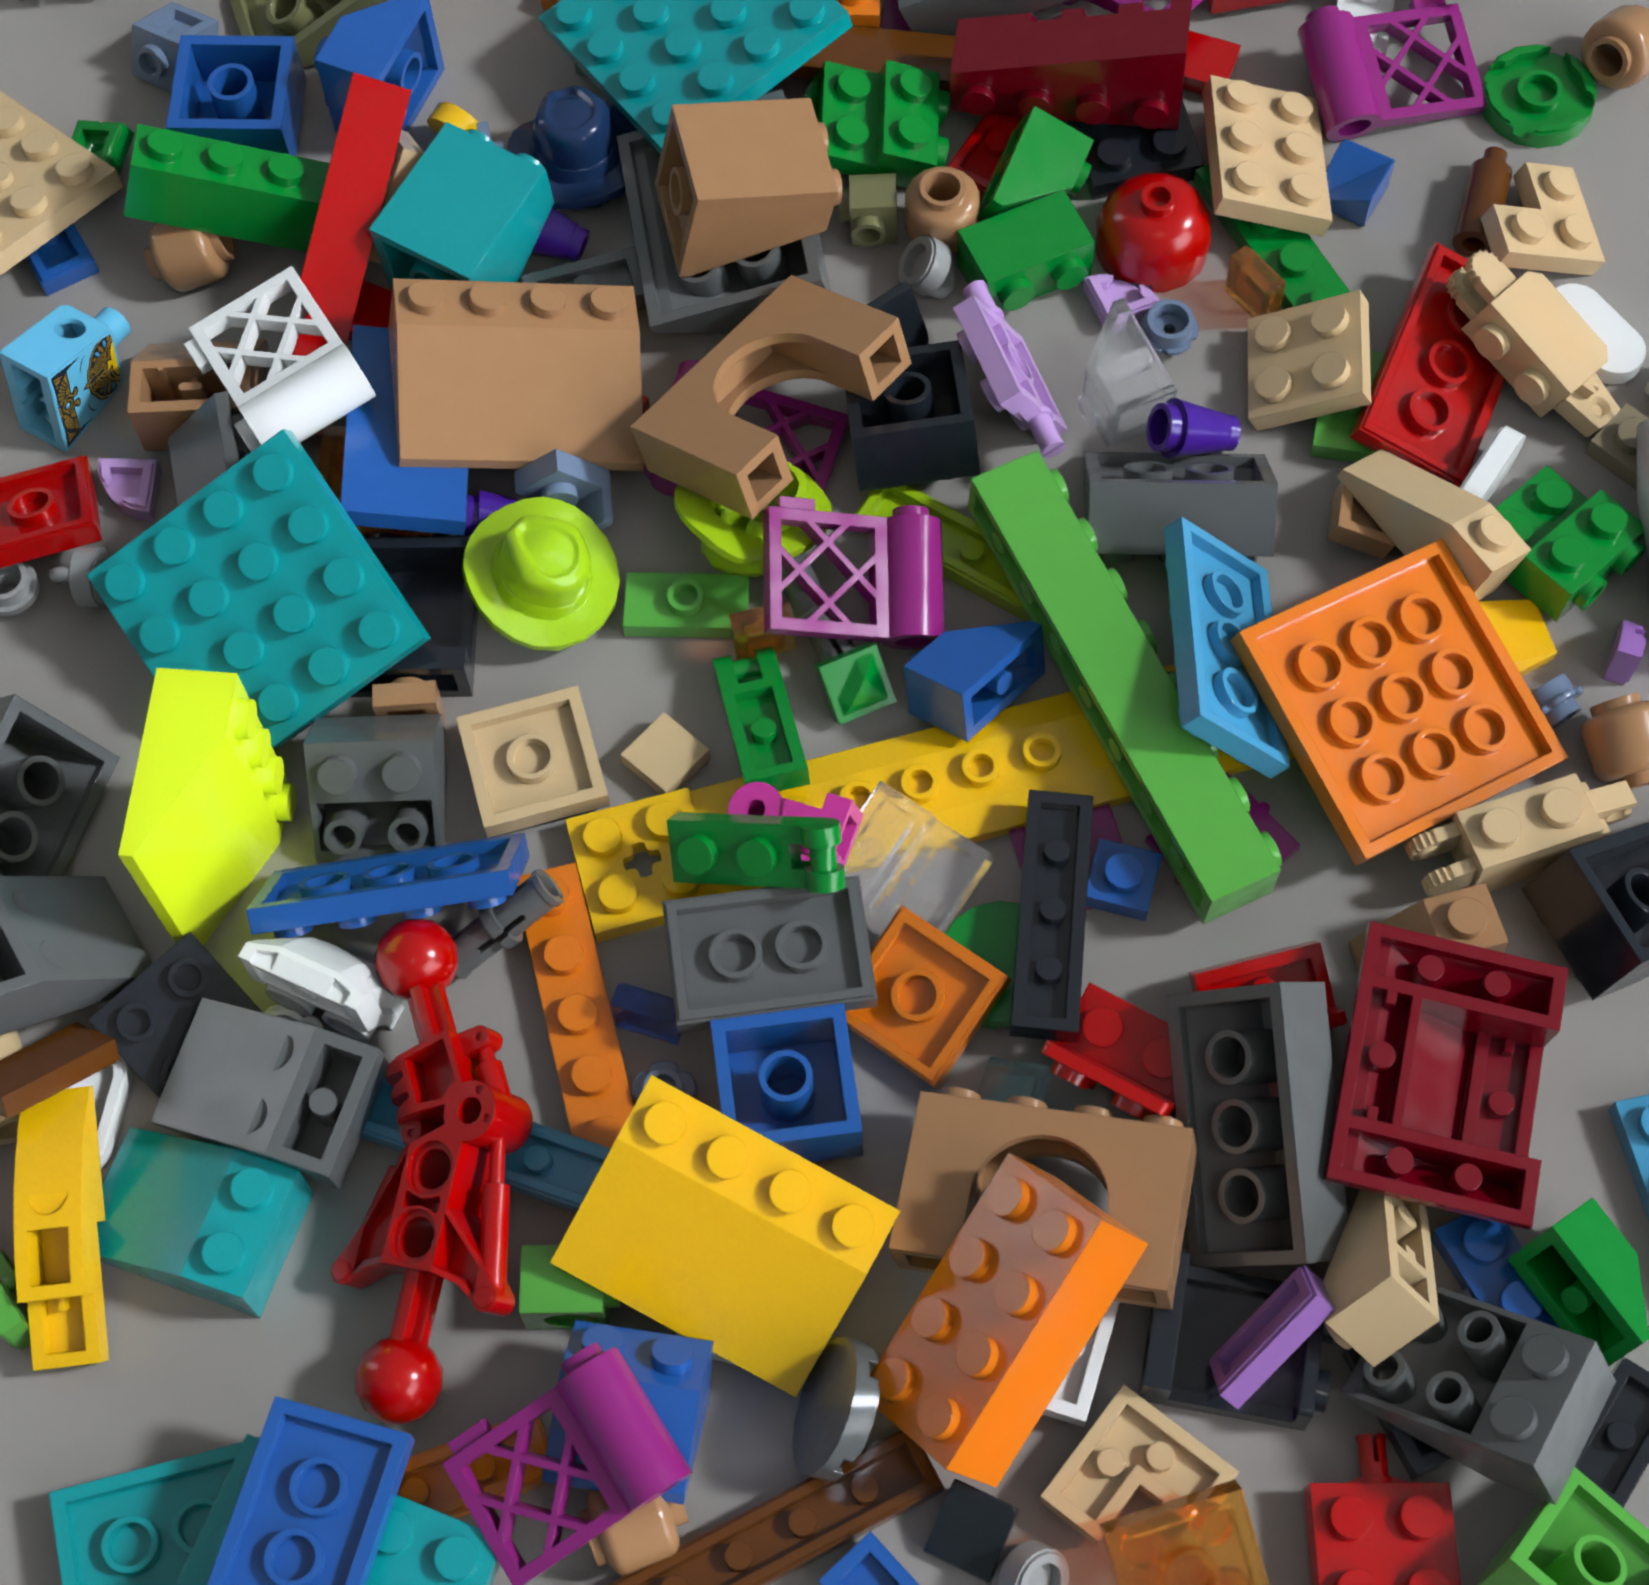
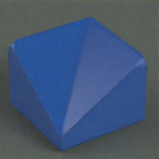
M1343 139L1326 170L1331 212L1364 227L1389 186L1395 160L1351 140Z

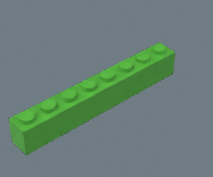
M1037 450L971 478L968 500L969 512L1030 620L1042 625L1043 643L1202 924L1204 925L1271 894L1281 872L1282 858L1278 846L1268 832H1259L1248 813L1250 811V803L1246 791L1237 778L1227 777L1217 759L1219 756L1218 748L1201 738L1192 736L1187 730L1181 728L1178 714L1179 699L1176 673L1174 671L1166 672L1156 655L1158 650L1157 642L1150 626L1144 619L1136 620L1127 605V591L1119 573L1114 568L1106 569L1097 553L1098 542L1090 523L1083 517L1077 519L1068 503L1069 492L1060 472L1056 468L1049 470Z

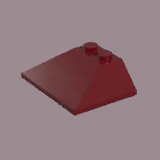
M1370 921L1367 925L1324 1180L1526 1230L1532 1228L1542 1160L1528 1157L1543 1050L1560 1032L1569 968Z

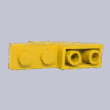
M93 1086L64 1089L20 1112L14 1173V1261L17 1303L27 1302L33 1371L102 1363L109 1360L97 1222L106 1220Z

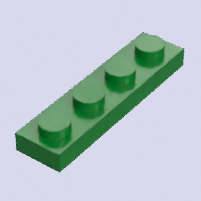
M1209 164L1195 170L1193 184L1214 212ZM1216 215L1282 309L1350 292L1309 234Z

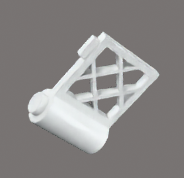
M292 266L188 328L194 338L184 343L185 347L202 374L207 373L211 369H214L244 417L235 423L234 426L251 452L282 429L291 430L298 441L302 442L376 397L373 388L352 354L341 341ZM292 290L294 291L297 298L290 317L267 315L272 302ZM307 313L309 314L311 319H305ZM231 327L245 328L237 349L215 347L211 342V339ZM261 330L284 332L276 353L253 351ZM299 334L323 336L327 342L307 356L292 355ZM225 363H232L230 369L227 368ZM248 365L270 368L267 379L264 382L243 393L240 384Z

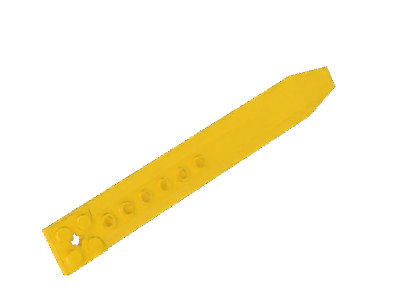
M1530 600L1479 601L1522 677L1554 660L1557 650L1541 613ZM1174 665L1164 667L1166 672L1174 671L1176 673ZM1071 691L1005 708L968 742L938 727H932L806 760L810 784L778 791L783 798L820 809L823 807L827 793L853 800L863 814V818L845 865V877L1009 834L1010 830L1025 827L1029 790L1093 796V808L1110 804L1112 807L1133 801ZM1288 746L1289 759H1293L1295 757ZM1218 749L1219 756L1217 759L1225 773L1229 772L1232 775L1253 769ZM742 777L691 791L687 787L565 819L597 943L665 925L662 901L766 888L763 886L677 883L673 881L667 820L678 812L728 814L730 799L735 791L744 785ZM647 852L648 855H656L660 858L661 861L652 864L651 875L640 877L637 869L626 870V864L634 860V855L637 853Z

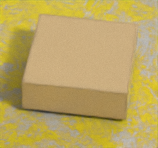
M663 712L621 753L622 764L657 793L664 794L681 789L711 759L708 747Z

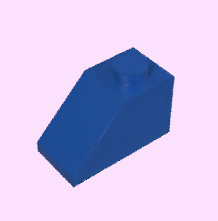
M1025 621L943 632L923 650L915 653L909 662L903 666L909 713L968 742L1046 673L1042 625L1034 621Z

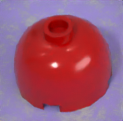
M1144 173L1123 182L1108 195L1096 223L1095 254L1103 270L1107 274L1114 275L1113 279L1152 286V292L1165 293L1188 284L1201 273L1211 246L1210 211L1202 196L1184 179L1167 173Z

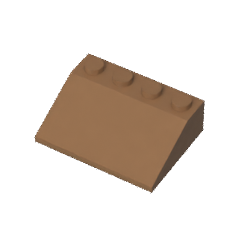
M393 278L388 333L399 467L520 469L550 451L559 449L609 470L643 471L644 460L630 428L643 415L640 328L634 286Z

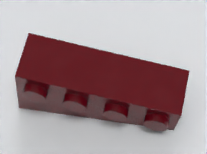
M1171 0L1170 9L1144 11L1143 2L1119 4L1118 13L1094 16H1086L1084 8L1062 9L1061 14L1055 18L1037 21L1031 13L958 19L950 69V111L965 112L973 115L989 114L1025 117L1036 106L1063 121L1084 122L1091 125L1112 124L1137 126L1145 129L1178 130L1192 0Z

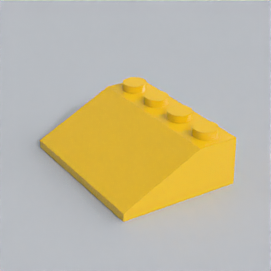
M651 1075L550 1263L684 1337L713 1341V1353L796 1397L867 1276L900 1210Z

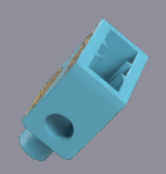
M60 305L0 351V358L19 428L66 453L74 446L121 387L123 376L116 347L131 333V327L121 313L111 307H105L93 318L70 305Z

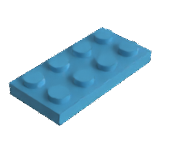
M1181 516L1163 529L1166 554L1165 567L1168 576L1170 598L1169 613L1172 621L1175 654L1174 666L1176 669L1179 699L1178 714L1181 728L1187 730L1192 736L1201 738L1227 753L1236 761L1246 764L1272 779L1290 768L1288 744L1230 642L1238 632L1273 616L1267 570Z

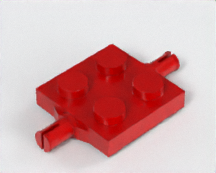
M1372 1433L1355 1436L1359 1458V1478L1347 1483H1309L1303 1488L1312 1585H1461L1450 1482H1407L1400 1478L1389 1476L1385 1434L1376 1433L1372 1436Z

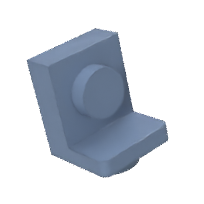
M172 1L133 23L132 74L137 78L172 92L180 35H218L219 21Z
M554 449L514 471L516 494L527 498L545 496L572 504L589 516L600 530L609 527L613 523L609 469L559 449Z

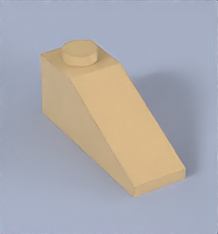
M1383 449L1349 465L1337 475L1342 484L1346 486L1404 555L1443 538L1478 601L1493 593L1531 551V548L1517 534L1511 524L1503 518L1490 502Z
M1360 1189L1323 1280L1335 1308L1333 1313L1324 1321V1324L1331 1337L1341 1347L1347 1350L1353 1348L1373 1367L1440 1321L1427 1205Z

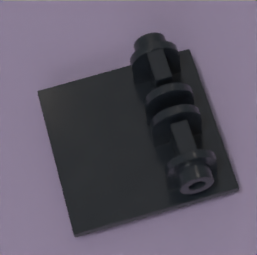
M189 932L92 1015L88 1021L98 1032L116 1040L119 1055L160 1099L202 997L263 1012L199 940Z

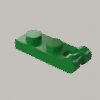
M768 646L755 649V656L732 661L730 655L712 659L718 691L721 696L744 785L751 782H765L773 786L777 791L809 785L808 766L774 647Z
M678 812L667 820L674 882L806 888L807 891L817 894L833 893L846 887L845 868L843 864L837 862L836 846L842 842L841 826L838 819L827 817ZM800 844L805 848H809L810 861H802Z

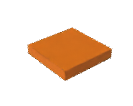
M901 905L870 950L878 1007L845 1011L847 1026L905 1068L938 1089L1012 979Z

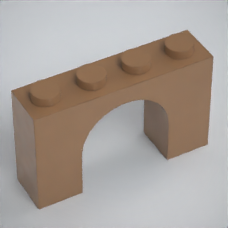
M790 275L630 426L647 470L753 520L793 481V477L778 435L736 417V412L750 397L762 389L782 381L800 378L822 380L874 401L912 364L899 318Z
M944 1087L941 1089V1093L920 1091L897 1209L900 1210V1213L893 1225L889 1250L899 1268L934 1273L1008 1153L1024 1161L1039 1157H1056L1075 1162L1094 1174L1108 1192L1109 1204L1107 1214L1148 1243L1147 1248L1113 1301L1172 1310L1197 1156L1193 1128L1183 1127V1123L1175 1118L1154 1114L1144 1116L1142 1121L1115 1118V1114L1110 1110L1092 1105L1077 1106L1074 1108V1112L1049 1109L1046 1103L1026 1096H1011L1007 1099V1103L981 1099L978 1093L960 1087Z

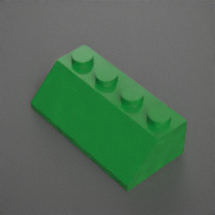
M137 123L123 216L307 252L329 163Z

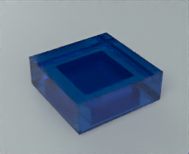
M618 983L610 1003L616 1027L678 1045L682 1033H678L674 998L626 983Z

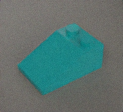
M130 1127L102 1185L106 1221L97 1222L100 1261L260 1318L315 1193L300 1171L235 1148Z

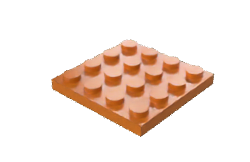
M1443 538L1238 632L1230 640L1355 866L1453 818L1456 812L1479 805L1569 758Z

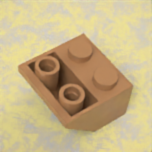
M257 339L253 351L268 352L267 340ZM240 340L211 342L215 347L237 349ZM184 343L149 344L131 361L127 414L144 451L169 450L168 438L214 393L227 391L214 369L202 374ZM225 363L227 368L230 369L232 363ZM247 366L240 384L243 393H246L267 379V367ZM228 393L235 413L240 414L239 409Z

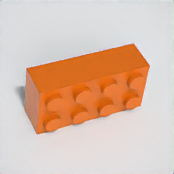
M1008 1153L878 1361L879 1363L876 1364L869 1375L879 1379L880 1397L877 1409L946 1470L997 1488L1147 1248L1148 1243L1057 1177Z

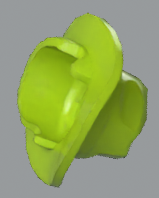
M787 461L793 481L763 509L765 510L768 506H775V499L779 496L815 499V510L832 512V504L824 491L809 475ZM678 485L674 494L675 510L681 521L701 540V553L704 554L712 567L731 575L757 578L762 576L763 510L752 520ZM781 525V545L793 558L808 551L815 545L800 527Z
M542 496L522 499L502 507L490 514L477 526L470 536L463 554L462 571L464 582L480 614L495 631L509 641L531 650L560 651L585 642L605 624L615 608L620 578L616 556L609 541L589 516L576 506L562 500Z

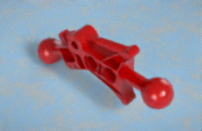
M408 919L396 923L382 936L375 952L376 974L388 991L399 999L408 1001L419 1042L418 1045L399 1054L389 1064L385 1072L387 1083L394 1087L391 1092L392 1103L400 1107L396 1116L401 1129L402 1140L406 1145L396 1166L389 1165L360 1228L331 1267V1277L334 1282L356 1289H364L390 1274H404L390 1335L388 1338L380 1339L364 1352L356 1369L355 1392L363 1409L374 1418L388 1425H400L418 1421L434 1408L442 1391L443 1368L435 1351L428 1344L444 1279L457 1284L476 1310L505 1317L514 1308L515 1298L507 1282L510 1185L504 1184L505 1154H511L520 1149L527 1141L532 1130L533 1121L530 1106L523 1098L511 1094L503 1063L495 1058V1053L500 1050L503 1044L501 1034L483 1025L457 1033L445 990L450 986L458 968L457 945L445 928L435 921L425 919Z

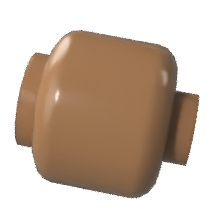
M1622 5L1595 22L1584 35L1581 46L1582 63L1590 71L1593 79L1598 84L1610 89H1626L1639 83L1649 75L1648 8L1640 5Z
M939 166L923 170L915 176L905 192V229L910 240L912 241L919 236L930 235L947 243L951 253L957 252L958 230L979 222L980 193L974 180L964 171L953 167Z
M160 223L153 224L149 232L150 246L144 249V258L152 276L158 281L164 279L171 288L178 292H189L224 279L231 268V260L235 259L237 255L234 238Z
M1636 692L1591 707L1589 710L1592 718L1582 725L1580 731L1596 778L1604 782L1626 780L1631 790L1649 785V700L1642 701L1640 693Z
M589 1490L586 1499L587 1509L578 1512L580 1518L592 1521L609 1510L610 1507L600 1491ZM659 1496L591 1540L589 1545L598 1567L608 1563L616 1574L622 1576L629 1575L676 1554L680 1543L677 1526L689 1522L683 1504L666 1502Z

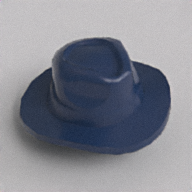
M572 85L560 90H550L543 97L536 118L520 125L512 132L508 141L507 151L515 155L518 153L528 154L543 165L547 171L554 198L552 208H599L601 205L626 193L616 136L633 132L637 129L611 101L604 102L603 99L584 87Z

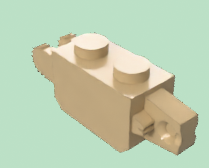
M1479 250L1477 253L1472 254L1468 261L1465 262L1466 267H1461L1459 270L1456 269L1447 279L1448 284L1446 285L1448 287L1447 293L1451 294V299L1454 298L1456 300L1455 304L1471 320L1461 329L1474 343L1478 352L1493 364L1514 388L1517 396L1528 404L1539 418H1542L1554 409L1583 436L1588 438L1606 425L1621 410L1595 373L1608 362L1607 345L1544 274L1527 271L1517 279L1503 262L1498 261V256L1495 257L1493 252L1488 253L1487 250L1484 252Z
M1573 773L1455 813L1450 824L1418 834L1416 837L1411 838L1410 841H1407L1404 848L1409 859L1412 861L1425 860L1451 851L1456 863L1435 869L1423 877L1421 885L1427 896H1436L1486 883L1489 892L1536 877L1569 849L1609 836L1611 831L1608 826L1629 818L1632 814V808L1637 805V801L1626 780L1590 790L1587 783L1581 782L1577 773Z

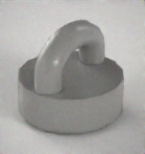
M930 235L916 237L908 244L900 258L898 266L899 282L904 283L906 281L912 287L913 292L922 297L946 298L952 292L956 281V264L949 245Z
M77 547L73 552L70 567H55L49 571V579L57 584L69 585L72 598L79 607H105L106 604L86 574L111 557V554L104 547Z
M1028 1540L1014 1547L1002 1558L993 1572L991 1585H1068L1069 1565L1065 1556L1057 1549L1042 1541Z

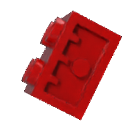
M1089 982L1081 997L1079 1033L1076 1043L1046 1040L1041 1050V1053L1055 1060L1050 1072L1085 1090L1087 1088L1093 1090L1097 1082L1116 1092L1111 1104L1141 1120L1146 1115L1159 1114L1163 1117L1174 1115L1176 1107L1168 1022Z

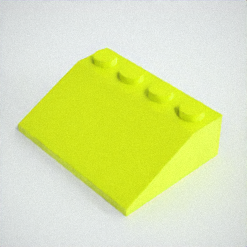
M157 668L118 856L175 944L191 932L204 946L281 843L284 821H292L295 815L297 802L295 784L289 783L284 773L283 759L280 756H276L271 745L270 731L267 728H263L257 716L256 702L254 699H249L237 673Z

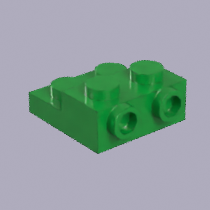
M890 60L885 61L879 73L824 61L818 73L816 118L818 122H823L827 128V154L832 169H838L840 173L846 175L896 173V186L908 188L911 180L923 170L936 166L944 167L948 156L949 139L939 136L938 130L939 125L944 123L948 113L950 93L940 89V72Z
M1548 465L1495 508L1531 548V551L1505 580L1555 622L1575 605L1582 611L1588 608L1607 586L1608 582L1605 580L1613 572L1617 573L1620 577L1624 576L1636 565L1646 551V548L1640 544L1643 539L1644 529L1642 522L1602 489L1588 499Z

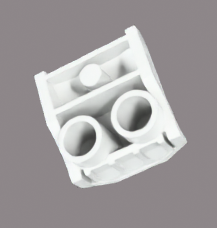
M300 937L252 940L245 943L238 955L251 978L262 984H267L264 992L273 1001L306 1017H310L316 1007L325 1010L322 1020L341 1034L359 1042L368 1043L376 1027L384 1026L392 1030L404 1010L401 999L383 986L376 974L375 963L321 939Z

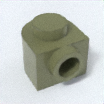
M896 173L849 175V187H842V200L838 205L839 222L851 223L852 246L873 247L884 244H898Z

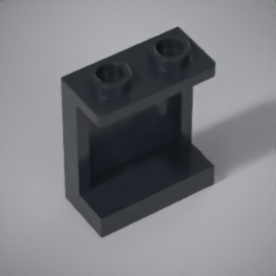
M380 532L364 537L431 639L351 697H372V684L391 683L393 680L401 677H416L424 681L435 680L441 697H473L478 609L466 588L462 571L463 554L470 538L469 536L435 533L430 537H400L393 533Z
M1181 1252L1172 1310L1151 1307L1138 1395L1148 1403L1304 1431L1313 1418L1314 1411L1325 1412L1329 1396L1331 1373L1329 1370L1319 1369L1322 1343L1333 1344L1334 1339L1327 1331L1324 1322L1239 1409H1236L1219 1395L1209 1359L1283 1282L1189 1265L1191 1254Z

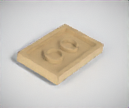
M1210 75L1202 91L1214 214L1323 237L1333 220L1316 99L1304 96L1298 92H1286L1250 84L1243 80H1231Z

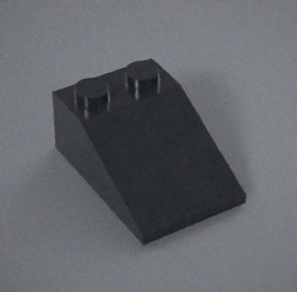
M1649 822L1569 849L1522 888V891L1536 911L1538 918L1549 931L1570 964L1575 976L1582 983L1592 1000L1649 977Z

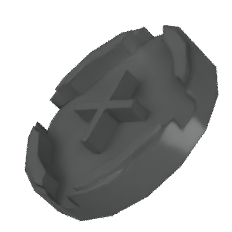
M846 1336L834 1338L824 1348L807 1377L798 1404L793 1434L795 1465L805 1476L822 1481H836L844 1475L842 1468L839 1467L842 1461L845 1460L853 1463L865 1447L874 1424L880 1397L879 1379L869 1376V1365L878 1364V1357L876 1352L866 1342Z

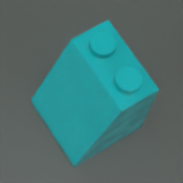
M446 122L373 222L369 231L391 290L393 278L518 282L554 205V198L547 171L538 160L528 154L518 153L515 155L496 146L488 136L480 131L470 129L467 132Z

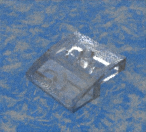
M880 780L860 809L863 818L845 865V877L859 875L867 929L880 937L898 909L903 905L945 933L995 859L990 852L937 820L932 812Z

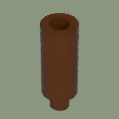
M1488 147L1484 151L1483 158L1474 161L1470 168L1452 240L1454 249L1467 257L1477 253L1479 250L1482 252L1487 250L1488 253H1491L1480 218L1493 204H1506L1513 171L1506 163L1507 152L1500 147Z

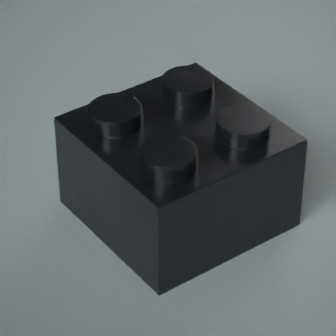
M958 340L907 347L912 364L874 401L845 390L859 492L980 475L975 419L963 351Z

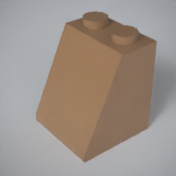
M811 98L672 105L654 185L679 277L693 276L827 230L835 205H839L842 200V179L838 169L831 168L827 154V128L823 122L817 121Z

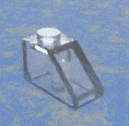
M1124 298L1113 301L1085 369L1083 395L1078 397L1080 413L1085 424L1091 430L1098 429L1107 447L1146 433L1147 420L1152 408L1157 403H1166L1169 399L1176 398L1178 391Z

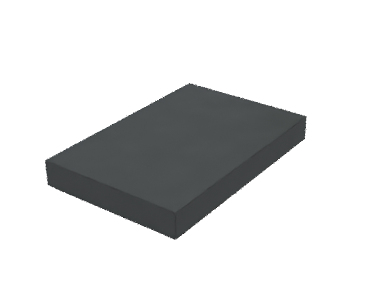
M859 875L845 877L846 887L844 889L826 894L811 893L806 888L766 887L662 901L678 1033L711 1029L710 1020L844 1003L845 1011L878 1007Z

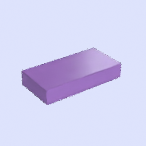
M1304 1264L1301 1267L1299 1266L1209 1359L1219 1395L1236 1409H1239L1335 1310L1322 1279Z

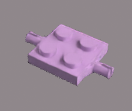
M976 280L969 283L963 290L966 300L953 307L963 328L962 331L957 333V338L970 360L975 364L980 363L986 375V378L980 381V386L986 398L998 412L1006 409L1022 431L1031 430L1040 448V453L1044 458L1058 455L1066 446L1060 435L1066 432L1068 428L1023 337L1004 320V314L1001 308L996 306L984 280Z

